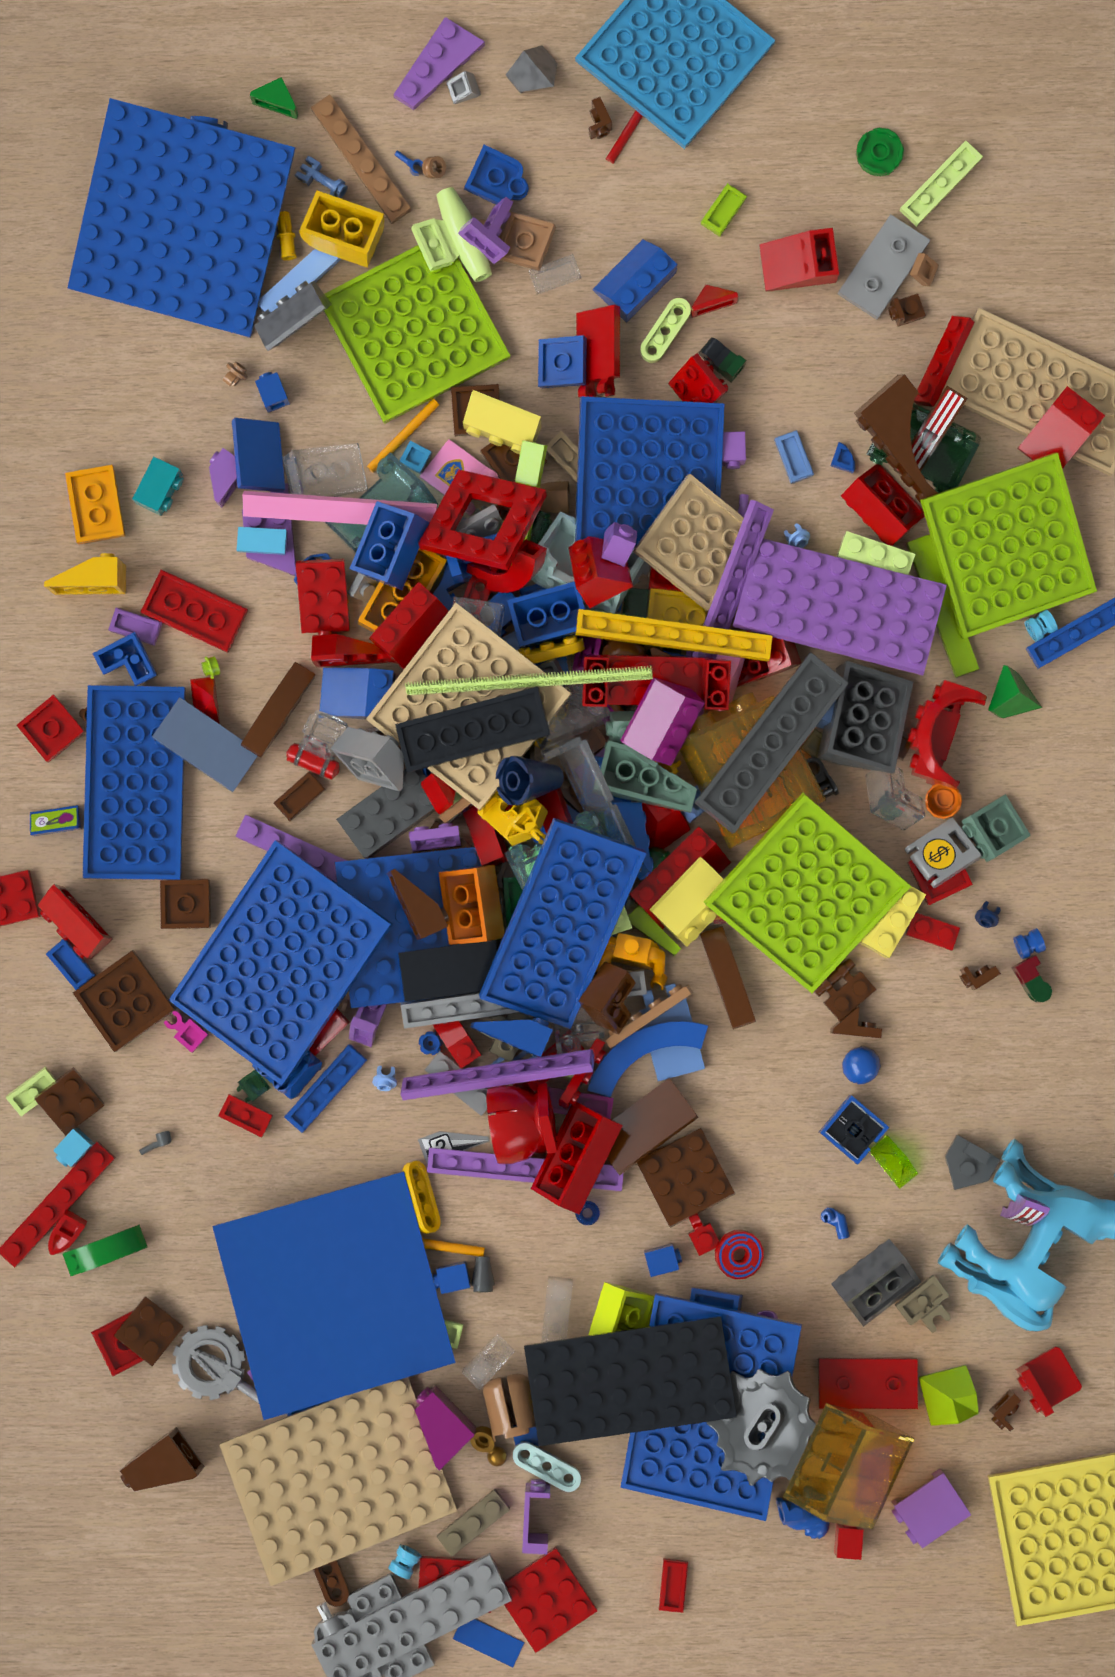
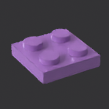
M445 823L435 829H429L427 826L414 828V831L409 832L413 852L461 846L458 826H453L452 823Z

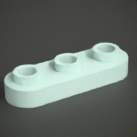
M523 1441L515 1446L513 1460L519 1467L565 1492H572L579 1487L581 1475L576 1467L530 1442ZM528 1450L530 1456L523 1458L521 1451ZM550 1462L552 1467L549 1470H545L542 1464ZM566 1474H571L573 1476V1480L567 1482L565 1481L564 1476Z

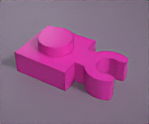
M173 1011V1015L177 1017V1022L171 1024L168 1020H165L164 1024L169 1029H176L178 1032L174 1038L193 1053L209 1034L191 1018L185 1023L182 1014L178 1011Z

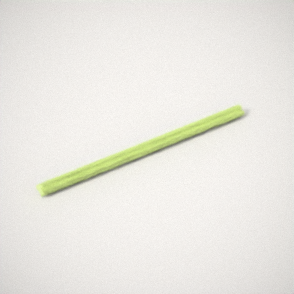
M641 666L640 669L639 667L637 669L636 667L634 669L633 667L631 669L628 667V670L626 667L625 670L624 668L622 670L620 668L619 670L617 668L614 670L613 668L612 671L610 668V671L608 669L602 671L601 669L600 672L599 669H597V672L595 669L594 672L593 670L591 672L585 670V673L583 670L582 673L579 670V673L577 671L576 673L574 671L571 673L570 671L569 674L567 671L566 674L565 672L563 674L562 672L560 674L559 672L557 674L554 672V675L552 672L551 675L549 673L548 675L546 673L545 675L543 673L540 675L539 673V676L536 673V676L534 674L533 676L531 674L530 676L523 674L522 677L520 674V677L519 675L517 677L516 675L514 677L513 675L511 677L508 675L507 678L505 675V678L504 676L502 678L500 676L499 678L497 676L494 678L493 676V679L490 676V679L488 677L487 679L485 677L484 679L482 677L479 679L478 677L476 680L475 677L474 680L473 678L471 680L470 678L468 680L465 678V681L463 678L462 681L459 678V681L458 679L456 681L455 679L453 681L450 679V682L448 679L447 682L444 679V682L443 680L441 682L440 680L438 682L435 680V683L433 680L432 683L429 680V683L427 681L426 683L424 681L421 683L420 681V684L418 681L417 684L414 681V684L412 682L411 684L409 682L406 684L405 682L407 695H423L430 693L438 694L439 692L453 693L499 690L503 688L514 689L566 684L653 679L651 666L650 668L648 666L645 668L644 666V669Z

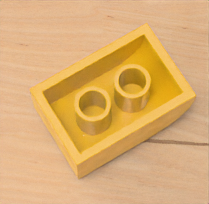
M316 190L299 233L301 238L314 249L368 268L384 230V214Z

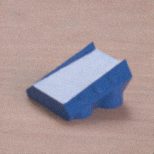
M308 1050L284 1086H281L255 1065H252V1067L271 1082L275 1089L285 1094L291 1100L298 1097L299 1093L314 1075L321 1070L322 1062Z

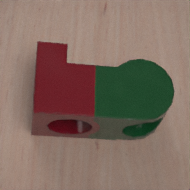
M1036 955L1025 959L1011 968L1028 997L1034 1002H1045L1050 999L1052 989L1047 982L1043 981L1036 969V966L1041 964Z

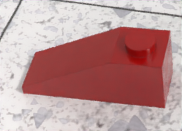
M460 1021L433 1024L461 1069L482 1055Z

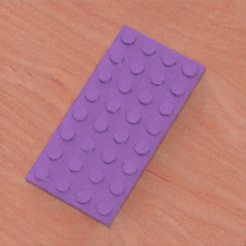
M763 539L754 564L748 570L733 627L759 634L772 635L774 638L923 675L947 585Z

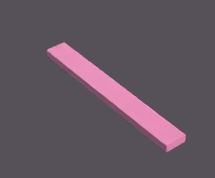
M256 491L243 492V516L364 525L368 524L377 501L414 513L428 522L431 521L435 514L437 504Z

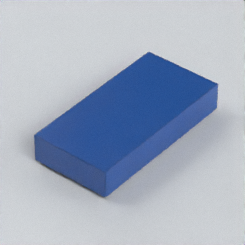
M64 939L46 953L48 958L75 990L96 976L89 965L73 950V946Z

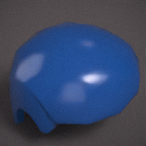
M865 1046L854 1048L844 1057L842 1062L843 1073L849 1081L856 1084L871 1082L876 1078L881 1068L880 1058L873 1049Z

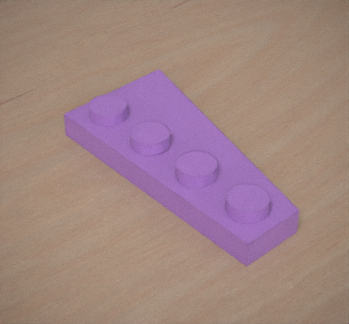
M445 17L393 94L394 98L415 110L436 91V88L444 80L447 81L456 69L469 61L470 57L477 50L480 51L485 46V42Z

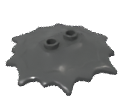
M758 1369L752 1377L741 1376L731 1371L730 1376L737 1418L706 1422L707 1425L717 1432L718 1441L716 1446L725 1453V1460L721 1470L744 1473L748 1478L750 1486H753L761 1478H767L770 1482H773L779 1477H786L793 1485H797L800 1464L811 1453L810 1438L821 1430V1427L810 1416V1397L804 1395L795 1387L789 1371L780 1375H771L762 1369ZM762 1432L766 1434L763 1440L760 1438Z

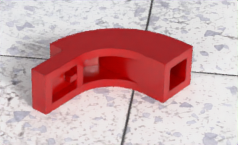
M525 539L508 571L472 562L467 564V573L486 580V589L500 593L514 592L525 586L541 570L545 562L547 548Z

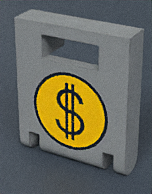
M953 817L905 848L907 854L916 849L918 850L911 855L910 859L927 881L937 875L938 878L931 883L933 888L938 887L981 858L980 852ZM953 834L956 835L967 851L961 852L951 839Z

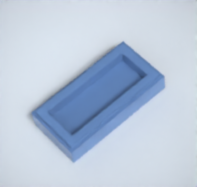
M797 430L774 439L791 484L814 475Z

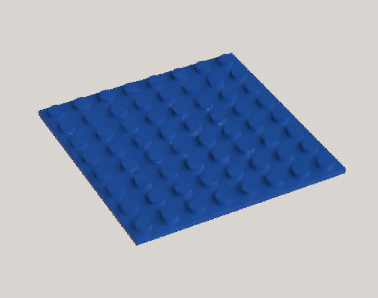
M110 98L67 289L251 338L296 148Z
M404 1171L212 1226L264 1420L456 1363Z

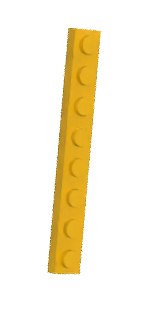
M584 609L578 610L575 635L761 661L770 660L772 635Z

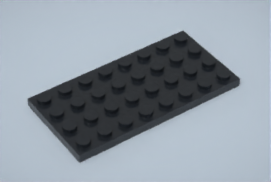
M721 1316L524 1345L539 1446L737 1418Z

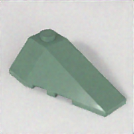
M612 741L607 742L595 792L691 813L697 788L629 746Z

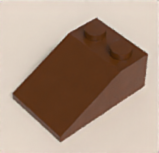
M396 869L387 873L417 940L448 927L446 922L449 921V917L444 907L440 908L434 900Z

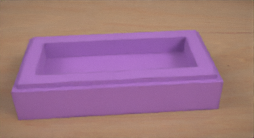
M115 608L108 630L123 636L136 632L141 642L155 646L163 623Z

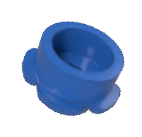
M428 1031L419 1038L420 1050L426 1055H435L441 1050L440 1046L443 1045V1041L440 1036L436 1035V1032ZM429 1041L433 1042L432 1046L428 1044Z

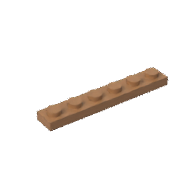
M329 94L313 105L311 111L391 224L411 212L408 203L332 96Z

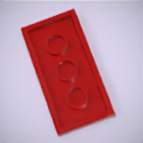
M160 569L140 613L228 653L248 609Z

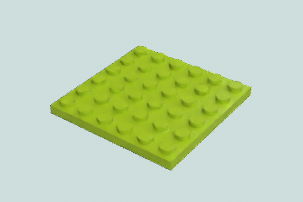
M419 245L324 294L332 304L324 312L384 424L451 390V387H456L511 358L458 258L452 265L430 271Z
M1058 453L1049 454L920 500L962 639L1097 592Z
M802 793L707 897L704 903L809 992L813 993L908 891L911 885L805 793Z

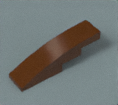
M295 662L243 739L241 746L262 758L287 723L288 717L301 701L304 692L315 679V674Z
M723 926L700 933V938L732 1029L734 1030L756 1022Z

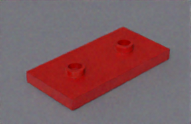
M818 1358L819 1409H918V1359Z

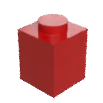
M843 1520V1523H836L834 1545L836 1558L862 1560L864 1529L857 1521Z

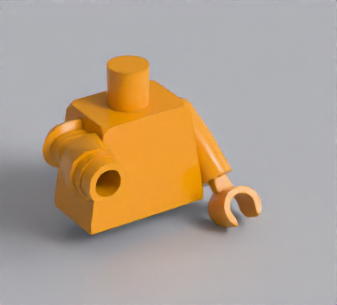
M617 933L615 937H610L595 973L598 972L604 962L611 963V961L648 969L654 972L650 987L654 988L655 983L661 985V990L664 989L668 978L665 974V952L659 949L656 943L650 939Z

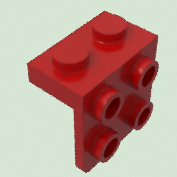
M1057 1346L1015 1369L1019 1375L1016 1378L1024 1392L1028 1390L1032 1397L1029 1400L1031 1406L1036 1413L1040 1412L1045 1417L1054 1413L1053 1406L1079 1392L1082 1388L1062 1350Z

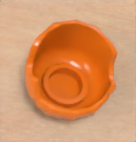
M934 784L927 791L925 797L927 811L940 819L953 817L959 812L962 805L960 790L941 784Z

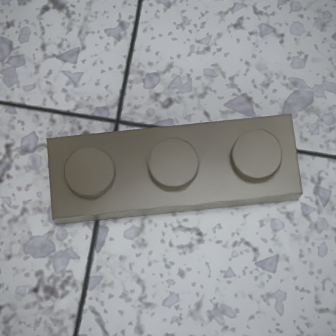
M493 1489L441 1531L437 1538L448 1553L453 1556L507 1513L510 1507L496 1489Z

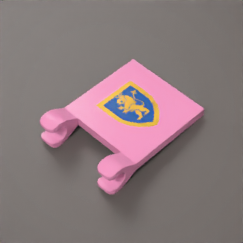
M448 439L420 475V478L443 495L447 492L459 469L499 478L496 472L483 465L450 439ZM470 502L465 511L469 515H472L476 510L472 502Z

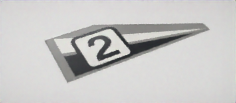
M441 1131L418 1139L427 1165L430 1147L465 1151L490 1141L488 1136Z

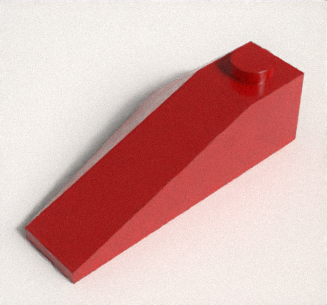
M319 631L318 635H312L311 661L316 668L396 663L375 644L333 634V631Z

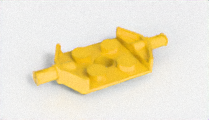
M496 791L482 810L478 809L477 813L480 817L486 820L512 846L529 840L532 837L539 844H543L544 841L542 839H545L546 835L540 829L548 811L536 799L519 806L513 805L509 811H505L508 804L501 799L498 791Z

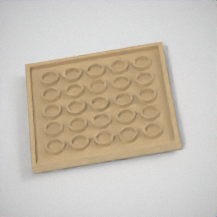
M455 603L366 720L386 736L393 737L400 746L395 724L534 688H503L499 690L407 695L405 682L406 684L408 682L409 684L411 682L414 684L415 681L417 684L418 681L420 684V681L421 683L423 681L429 683L430 680L432 683L433 680L435 683V680L437 682L438 680L440 682L443 680L444 682V679L446 682L447 679L450 682V679L452 681L453 679L455 681L458 679L459 681V678L461 681L462 678L465 681V678L467 680L468 678L470 680L473 678L474 680L476 677L477 680L478 677L479 679L481 677L482 679L484 677L485 679L487 677L490 679L491 676L493 679V676L494 678L496 676L498 678L499 676L501 678L504 676L505 678V675L508 678V675L510 677L511 675L513 677L514 675L516 677L519 675L520 677V674L523 677V674L525 676L527 674L528 676L530 674L531 676L533 674L536 676V673L539 676V673L540 675L542 673L545 675V672L463 607ZM562 685L539 687L548 724L572 695ZM537 739L428 767L427 769L477 809L482 810L497 791V787H500L499 779H496V771L501 761L511 756L523 757Z

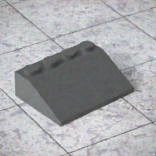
M846 661L836 668V673L846 680L848 685L835 701L831 722L823 728L817 758L838 765L893 774L896 769L914 681Z

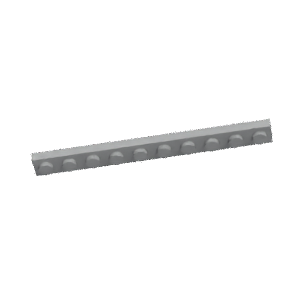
M643 968L627 970L636 982L627 997L647 994ZM480 991L401 1002L404 1029L518 1013V1011L480 999Z

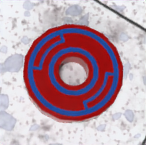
M733 1230L726 1233L715 1249V1261L718 1268L727 1277L733 1279H746L754 1275L761 1267L764 1259V1249L760 1240L745 1230ZM740 1248L744 1249V1257L741 1260H734V1252Z

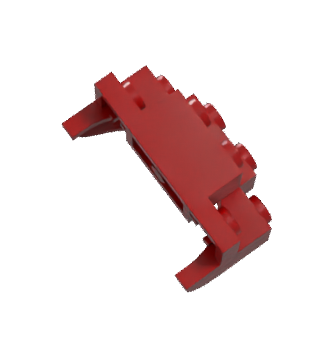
M943 680L940 685L936 684L932 698L935 701L926 700L923 705L919 704L916 711L917 726L916 728H911L907 740L911 742L909 749L916 751L911 758L909 767L913 768L911 775L926 779L927 784H941L957 790L960 781L955 780L946 773L942 766L947 759L961 716L960 709L965 702L985 706L987 696L977 690Z

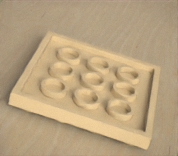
M688 474L632 552L703 609L709 611L744 517L694 476Z

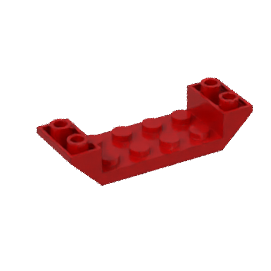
M610 654L584 656V673L585 670L587 672L588 670L590 672L593 670L594 672V669L596 672L599 669L600 672L601 669L602 671L604 669L605 671L607 669L610 671L611 668L613 671V668L614 670L616 668L618 670L619 668L621 670L624 668L625 670L626 667L628 670V667L630 669L632 667L633 669L639 667L640 669L642 666L644 669V666L645 668L647 666L650 668L651 666L653 677L693 689L705 702L702 707L703 709L729 710L730 660L684 656ZM652 679L583 684L582 706L607 707V704L639 705Z

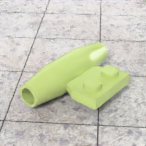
M453 187L441 190L436 196L442 220L429 219L413 224L411 228L429 270L433 271L452 265L459 257L475 282L489 278L492 275L489 260L479 249L458 235L460 228L472 219L469 210Z

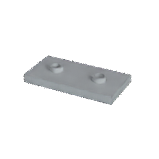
M890 214L839 290L838 295L878 320L912 269L918 253H923L930 239Z

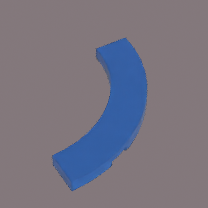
M671 1021L651 1025L634 1032L619 1042L604 1057L591 1078L587 1091L611 1098L618 1080L626 1069L637 1059L654 1050L671 1046H687L702 1049L709 1025L689 1021Z

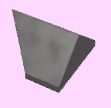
M543 45L527 49L521 53L506 73V77L520 94L525 91L554 87L557 62Z

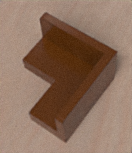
M604 962L579 999V1003L595 1024L619 1035L631 1016L623 1002L636 982L628 971Z

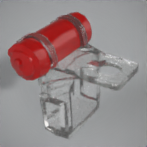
M316 710L314 714H310L303 726L302 732L304 736L300 743H294L287 750L286 760L297 767L299 766L316 773L322 778L325 777L333 780L339 773L340 765L335 760L336 754L330 748L346 730L348 724L330 714Z

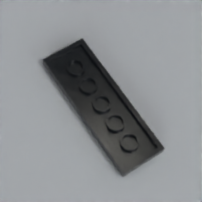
M539 687L395 724L407 772L421 770L551 735Z

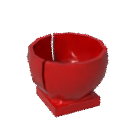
M547 1083L537 1084V1093L535 1094L518 1086L510 1085L487 1089V1113H495V1115L488 1116L493 1150L498 1164H515L527 1160L542 1145L546 1146L547 1154L557 1152L556 1119Z

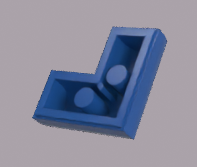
M136 632L92 653L103 675L125 665L135 686L158 676Z

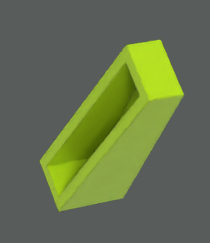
M640 906L636 907L628 915L632 926L673 956L681 950Z

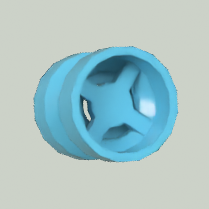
M1044 610L1039 613L1038 617H1031L1024 622L1027 632L1035 642L1043 639L1045 634H1051L1058 630L1057 623L1048 610Z
M400 1544L396 1551L397 1557L391 1561L388 1568L394 1574L410 1579L414 1572L413 1567L415 1564H418L421 1554L406 1545Z

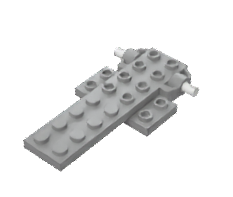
M490 1553L405 1596H402L392 1573H389L350 1593L347 1600L351 1609L331 1614L326 1602L318 1605L317 1609L322 1620L314 1629L315 1639L312 1642V1647L327 1677H381L383 1675L384 1677H412L435 1664L426 1643L512 1601V1597Z

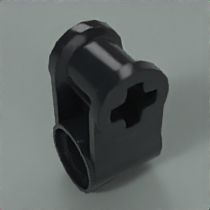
M812 757L801 763L800 774L817 805H820L821 801L829 796L839 794L835 782L820 759ZM809 762L816 764L818 768L814 776L806 772V765ZM826 787L828 788L827 790L819 793V791H821L822 789Z

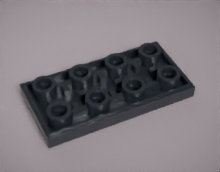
M496 940L398 953L404 1002L481 991L497 953Z

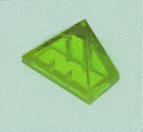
M888 1135L870 1148L869 1152L899 1189L918 1175L908 1157Z

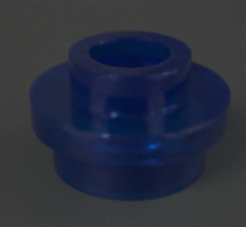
M586 1201L580 1214L575 1213L581 1224L592 1225L599 1219L600 1211L594 1202ZM584 1209H591L592 1215L585 1217L583 1215Z

